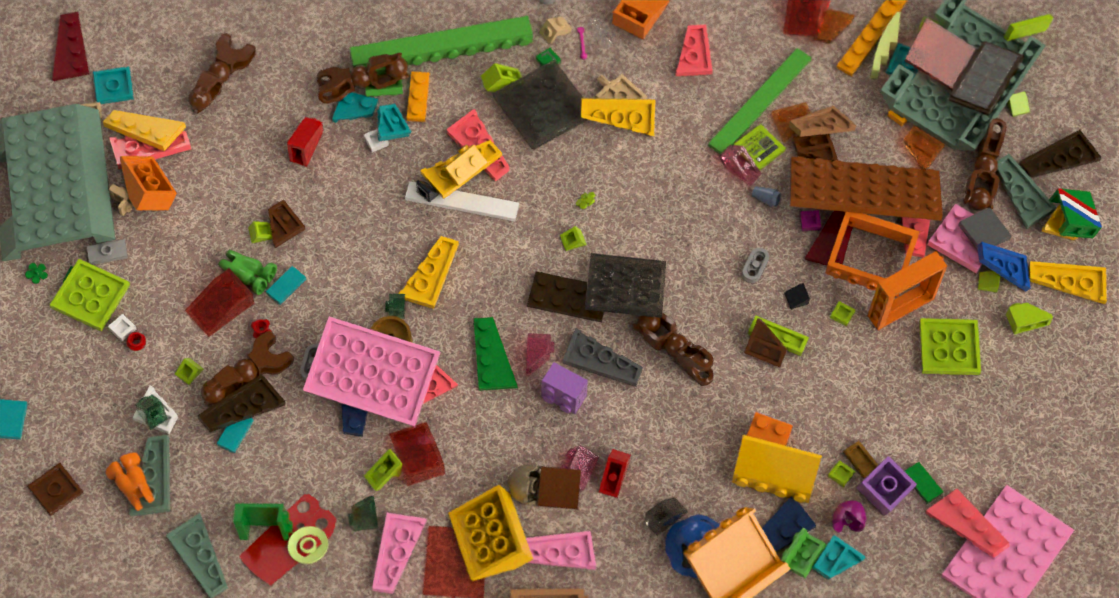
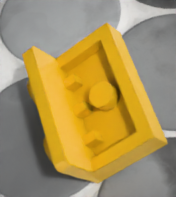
M475 145L463 146L458 150L459 154L455 158L453 156L448 158L444 162L445 166L441 168L449 174L457 186L461 185L488 163Z

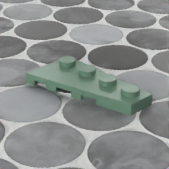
M1010 154L998 160L996 173L1026 229L1055 211L1057 207L1049 202V198Z
M168 435L148 437L142 459V470L155 500L149 503L144 496L141 497L139 500L143 508L137 511L133 506L130 507V516L170 512Z
M200 513L166 535L209 598H214L228 589Z

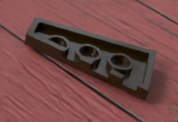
M1078 130L1020 160L1019 166L1030 178L1098 162L1102 157L1083 132Z
M261 374L198 414V419L210 433L285 406L286 401Z

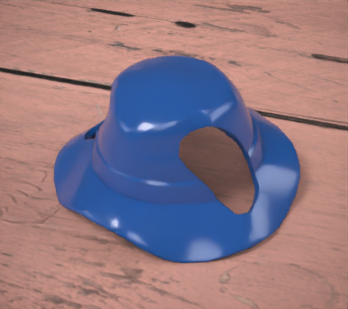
M693 515L685 520L674 523L670 527L665 540V552L669 557L672 568L677 573L698 579L692 568H684L682 566L684 559L682 543L688 547L695 541L699 542L704 538L706 532L715 530L720 526V523L705 515Z

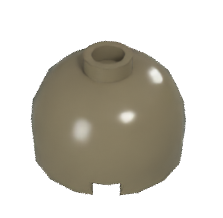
M524 464L517 467L512 475H509L507 485L512 497L516 501L528 505H534L537 502L533 498L537 488L539 489L540 466Z

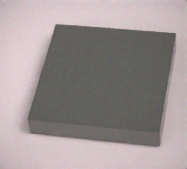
M991 208L961 220L958 224L977 250V245L981 242L996 246L1010 240L1012 236Z

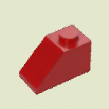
M612 449L607 459L599 493L618 498L631 454Z

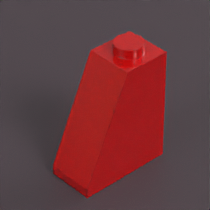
M305 117L288 140L287 148L290 162L305 167L308 166L324 131L323 123L318 119Z

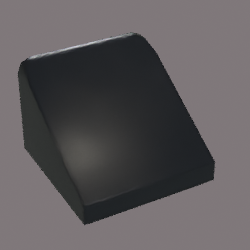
M416 181L417 192L428 202H431L439 195L427 182Z
M804 283L784 292L790 309L809 304L810 297Z

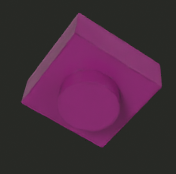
M819 210L800 211L802 231L821 230Z

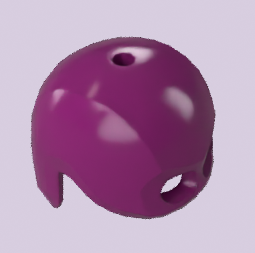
M854 500L840 503L833 513V529L840 533L843 526L847 525L854 532L863 531L867 521L864 507L861 503ZM845 519H849L853 522L848 524Z

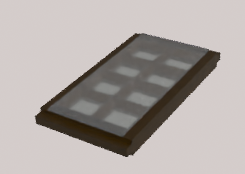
M986 41L982 42L951 92L948 101L989 116L1021 65L1024 55Z

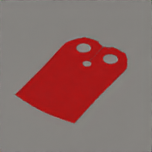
M304 494L287 510L289 511V520L293 523L292 533H289L288 540L283 539L279 526H270L239 555L243 563L270 586L299 563L290 556L288 551L289 539L298 530L297 525L299 523H304V527H316V521L320 518H325L328 521V525L321 530L326 534L327 539L334 532L337 519L329 510H323L319 506V501L310 494ZM301 502H308L310 504V509L305 513H301L297 509ZM303 536L297 543V552L303 557L310 554L304 553L300 548V542L306 537L313 538L316 541V548H318L322 543L317 536ZM312 541L304 542L303 549L310 550L313 548L314 543Z

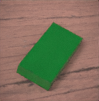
M920 462L904 471L917 484L914 489L926 504L943 494V490Z

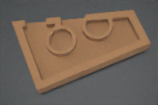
M833 105L791 120L789 127L797 135L803 137L855 131L856 124Z

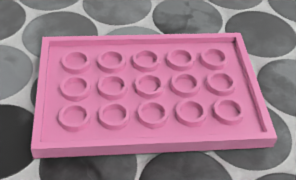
M329 316L303 391L415 427L440 352Z
M1006 485L984 517L1009 542V547L993 558L974 546L967 539L941 575L972 598H1027L1074 532V529Z

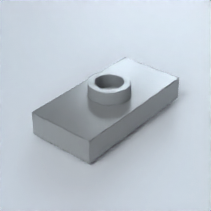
M125 239L87 246L89 263L92 265L128 258Z

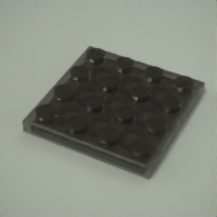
M555 60L493 93V98L532 150L589 120L580 116L581 98L584 97Z
M591 253L585 310L662 318L666 261Z

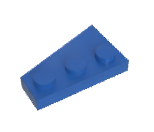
M984 242L977 245L980 263L1025 292L1031 289L1026 255Z

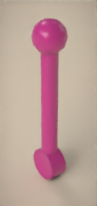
M579 27L577 31L580 34V57L584 60L587 58L583 38L585 29Z

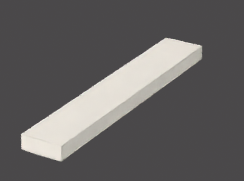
M410 181L405 196L407 201L514 222L519 208L518 202L456 190L445 199L438 195L431 202H428L417 192L416 183Z

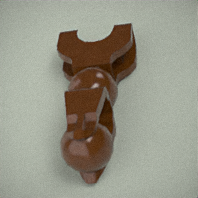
M223 33L216 42L217 56L215 57V62L209 65L207 71H202L195 88L189 93L188 102L193 107L194 113H200L221 93L222 84L229 79L230 74L232 75L235 71L245 69L250 65L256 55V46L247 43L241 49L231 48L232 35Z
M398 52L393 55L372 56L368 59L367 67L360 65L354 67L351 71L350 68L341 69L339 67L321 70L317 73V83L320 86L318 89V99L324 104H329L342 100L347 94L354 92L355 87L365 88L372 83L377 89H382L393 85L398 80L409 77L407 73L408 64L401 57L402 53ZM385 67L387 74L377 75L376 69ZM323 77L330 78L329 80H322ZM332 92L329 96H323L324 93Z
M999 118L992 119L988 124L985 136L977 146L978 155L974 164L975 170L967 178L966 194L963 202L964 205L968 203L976 211L994 208V198L1000 181L999 176L995 175L998 169V161L996 159L999 157L1007 128L1005 121ZM993 125H999L1001 131L999 133L993 131ZM977 178L989 185V191L983 187L974 189Z
M652 307V310H646L639 315L637 323L632 324L634 330L643 335L645 341L655 350L665 349L668 355L674 358L677 357V362L683 366L686 373L699 385L707 386L712 383L714 373L711 367L714 364L713 356L705 348L695 345L691 341L688 342L684 335L677 333L676 322L664 313H660L657 308ZM662 324L669 333L658 337L654 333L659 330ZM705 372L709 376L704 379L699 376V373Z
M272 331L262 334L255 339L253 350L247 354V359L238 360L234 367L226 365L211 380L206 381L202 385L201 396L206 405L216 404L241 388L243 383H248L255 379L256 375L280 374L293 364L294 356L288 351L278 355L269 352V348L276 343V335Z

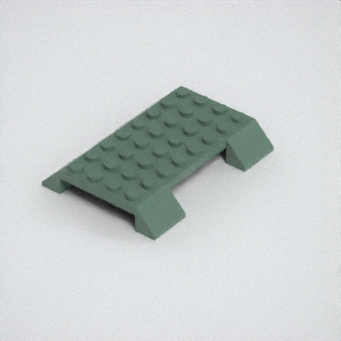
M944 0L935 13L936 19L945 32L943 37L915 76L913 72L899 64L880 90V93L893 112L906 118L909 122L955 150L974 151L985 136L988 124L992 119L998 117L1046 45L1032 36L1028 38L1026 43L1019 38L1006 41L1004 38L1006 30L965 6L967 0ZM984 41L1024 55L1021 65L989 116L948 101L951 92ZM985 52L981 60L993 64L997 56ZM1000 58L997 66L1009 70L1013 62ZM978 63L973 71L986 75L990 67ZM994 69L989 77L1002 81L1006 73ZM970 75L966 83L979 87L983 79ZM986 81L982 89L995 93L999 85ZM964 86L959 94L972 99L976 90ZM980 92L975 100L988 105L992 96Z
M72 104L2 118L0 120V163L7 162L12 216L0 226L2 261L22 259L21 251L89 237H94L96 243L116 240L99 109Z

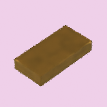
M860 441L843 450L845 456L863 479L878 466L877 462Z

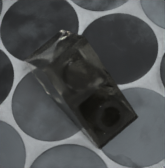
M673 497L660 501L646 512L644 522L656 536H659L687 514L688 511Z

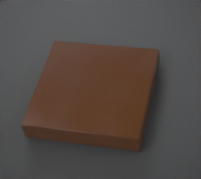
M58 463L27 485L28 489L50 516L84 493L61 463Z

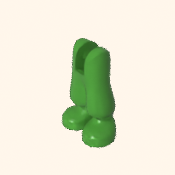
M230 249L226 252V256L233 262L221 259L218 263L222 269L235 276L240 282L246 286H252V291L257 295L264 292L267 288V282L270 283L277 271V265L274 263H268L263 267L259 260Z

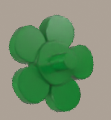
M31 263L29 265L30 271L25 273L26 278H32L34 284L39 283L40 278L44 280L48 277V274L43 272L46 270L44 264H39L37 268L35 263Z

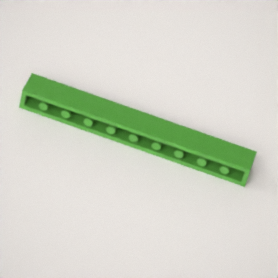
M522 16L350 47V55L353 68L360 65L367 67L368 59L372 56L393 55L398 52L402 53L401 57L406 60L408 65H420L427 61L437 62L443 58L455 59L460 55L472 56L482 51L492 52L494 49L499 48L509 49L515 45L526 46L533 42V32L529 17Z

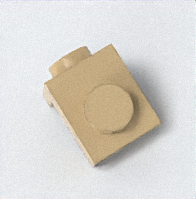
M562 16L545 21L540 34L551 44L557 36L570 33L572 28Z
M112 184L109 188L110 196L112 199L120 202L118 205L119 213L121 216H124L126 212H130L133 209V204L128 197L126 188Z

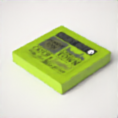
M762 124L754 128L733 146L758 172L786 150Z

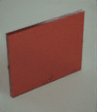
M926 18L917 37L914 38V42L904 61L953 91L978 49L929 18Z
M429 526L423 595L451 598H484L485 578L474 581L470 579L454 528Z

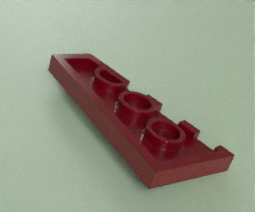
M78 12L60 15L52 76L53 81L90 74Z
M833 211L807 253L805 260L828 265L846 213L845 211ZM847 225L835 260L836 263L843 265L853 229L852 226Z

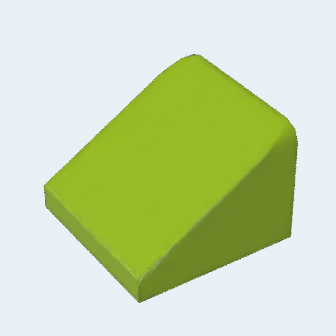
M1025 91L1013 94L1008 100L1007 105L1013 117L1030 113Z
M253 221L248 227L251 243L272 239L270 222Z
M576 226L560 235L566 251L587 245L581 229Z
M994 271L979 272L978 290L997 293L1000 275Z
M184 358L175 375L190 385L204 368L191 358Z

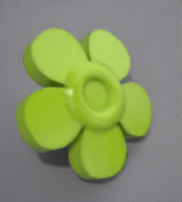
M595 193L582 194L580 199L576 201V205L581 209L592 205L595 202Z

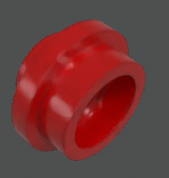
M133 332L128 336L126 343L129 349L139 351L145 347L146 338L142 333ZM135 340H140V343L133 344Z

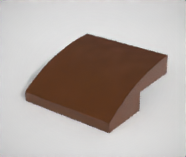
M541 466L538 506L578 510L581 470Z

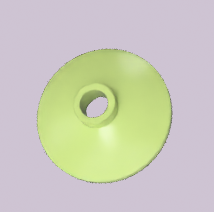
M312 526L298 529L292 534L288 542L290 556L295 561L303 564H310L320 560L328 549L326 534L321 529ZM306 535L317 536L322 543L318 548H316V541L311 537H306L300 542L301 550L304 553H310L306 557L301 556L297 551L298 541ZM312 541L314 543L313 548L310 550L303 549L304 542Z

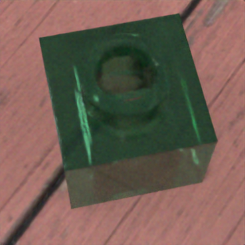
M389 294V301H385V312H389V316L405 319V294Z

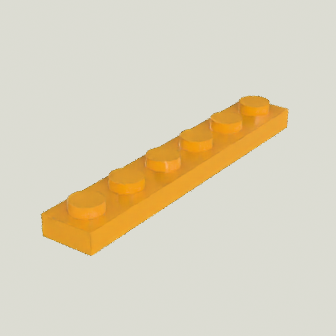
M885 0L837 64L836 68L852 77L880 40L896 12L902 10L907 0Z

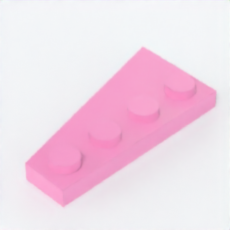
M392 513L386 514L372 591L393 594L427 522L426 518Z
M591 531L526 538L533 560L528 563L596 570Z

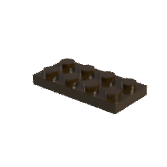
M536 271L527 307L602 323L610 287Z

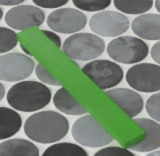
M797 48L708 143V146L723 156L808 65L812 57Z

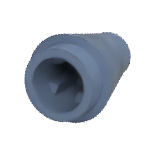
M755 186L752 197L770 207H776L780 202L781 192H778L777 189Z

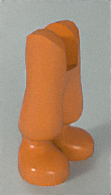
M134 452L120 457L122 465L127 470V475L124 473L122 465L117 461L112 462L107 467L105 473L110 480H115L116 486L127 497L132 506L139 511L143 508L139 500L141 497L144 496L149 503L155 499L143 470L138 466L141 458L138 453Z

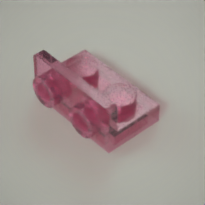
M579 445L568 450L565 456L567 460L560 468L581 470L579 490L581 492L584 491L599 456Z

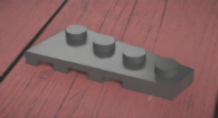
M577 328L574 330L563 359V364L635 387H637L643 370L642 366L623 355H618L610 347L601 345L596 342V339L584 335Z

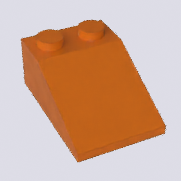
M121 156L120 162L128 197L135 209L140 211L169 210L177 193L153 156Z

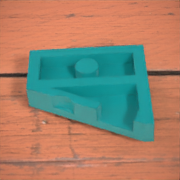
M351 92L338 102L332 122L345 119L355 120L360 117H373L378 99Z
M396 104L379 107L377 110L378 141L409 137L411 130Z
M833 535L812 569L829 580L862 562L866 556Z

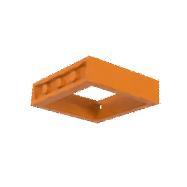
M846 212L825 274L874 291L877 288L878 282L885 278L835 262L847 225L908 244L909 248L902 269L909 266L920 231L867 214Z
M937 251L878 282L867 315L877 330L935 299L947 268L946 263L943 261L944 257L940 256ZM920 283L918 287L894 299L896 295Z

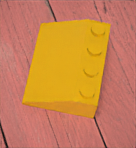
M743 435L731 483H735L740 487L754 488L759 492H769L777 497L790 498L792 496L797 502L809 503L822 455Z
M497 485L448 512L472 581L517 569L533 560L511 495L502 486Z

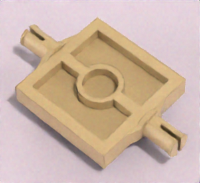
M623 74L611 81H608L603 75H600L597 79L604 87L596 94V98L647 99V96Z

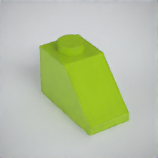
M496 63L480 76L484 88L494 93H500L525 84L519 69Z
M1027 302L1012 304L1006 313L1014 335L1048 326L1053 319L1052 314Z

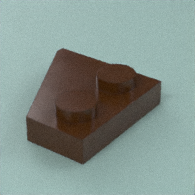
M830 134L803 137L799 135L793 136L792 142L797 156L811 159L821 158L823 160H832V162L838 160Z
M284 199L268 209L274 248H277L305 230V225Z
M758 318L744 353L780 368L788 349L762 319Z

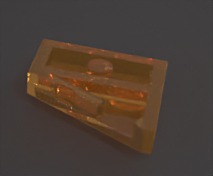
M821 7L813 40L831 44L854 21L855 15Z
M807 102L772 111V117L783 143H786L795 134L789 127L790 121L811 114Z
M913 126L903 141L919 167L925 171L929 169L945 147V144L916 126Z

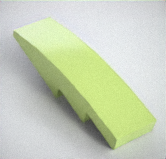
M896 12L880 39L870 79H878L880 65H886L889 50L895 51L901 12Z

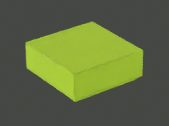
M839 301L830 318L847 326L856 309Z
M839 460L828 474V477L844 488L856 471Z

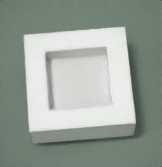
M378 129L364 134V139L372 153L389 146L388 140L378 141Z
M123 314L108 326L109 330L122 342L136 330V326Z

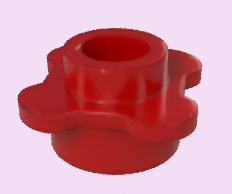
M259 319L251 323L255 339L271 331L269 329L270 321Z

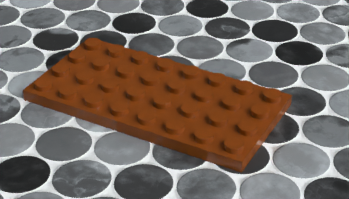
M791 157L790 206L942 221L940 171L916 169L914 167H897L894 165L885 166L859 162H843L840 160L832 162V160H823L821 158Z

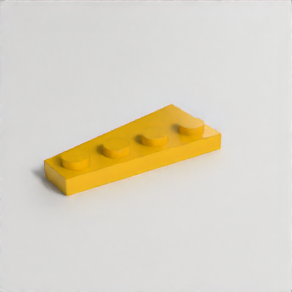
M581 98V118L654 137L655 99Z
M113 110L103 121L104 127L163 151L186 128L185 122Z
M491 140L477 145L476 148L488 163L459 186L455 184L446 171L441 169L445 166L442 161L435 163V166L428 169H421L420 173L439 195L445 199L502 156V152Z
M440 236L427 254L426 259L418 266L415 274L409 278L404 289L398 293V298L434 309L459 246V241Z
M1030 261V282L1106 304V267Z

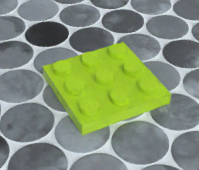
M78 259L52 300L50 308L102 332L128 290L130 282Z
M920 318L922 374H981L978 320Z

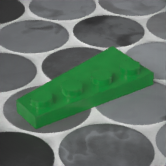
M493 317L474 318L479 391L518 388Z

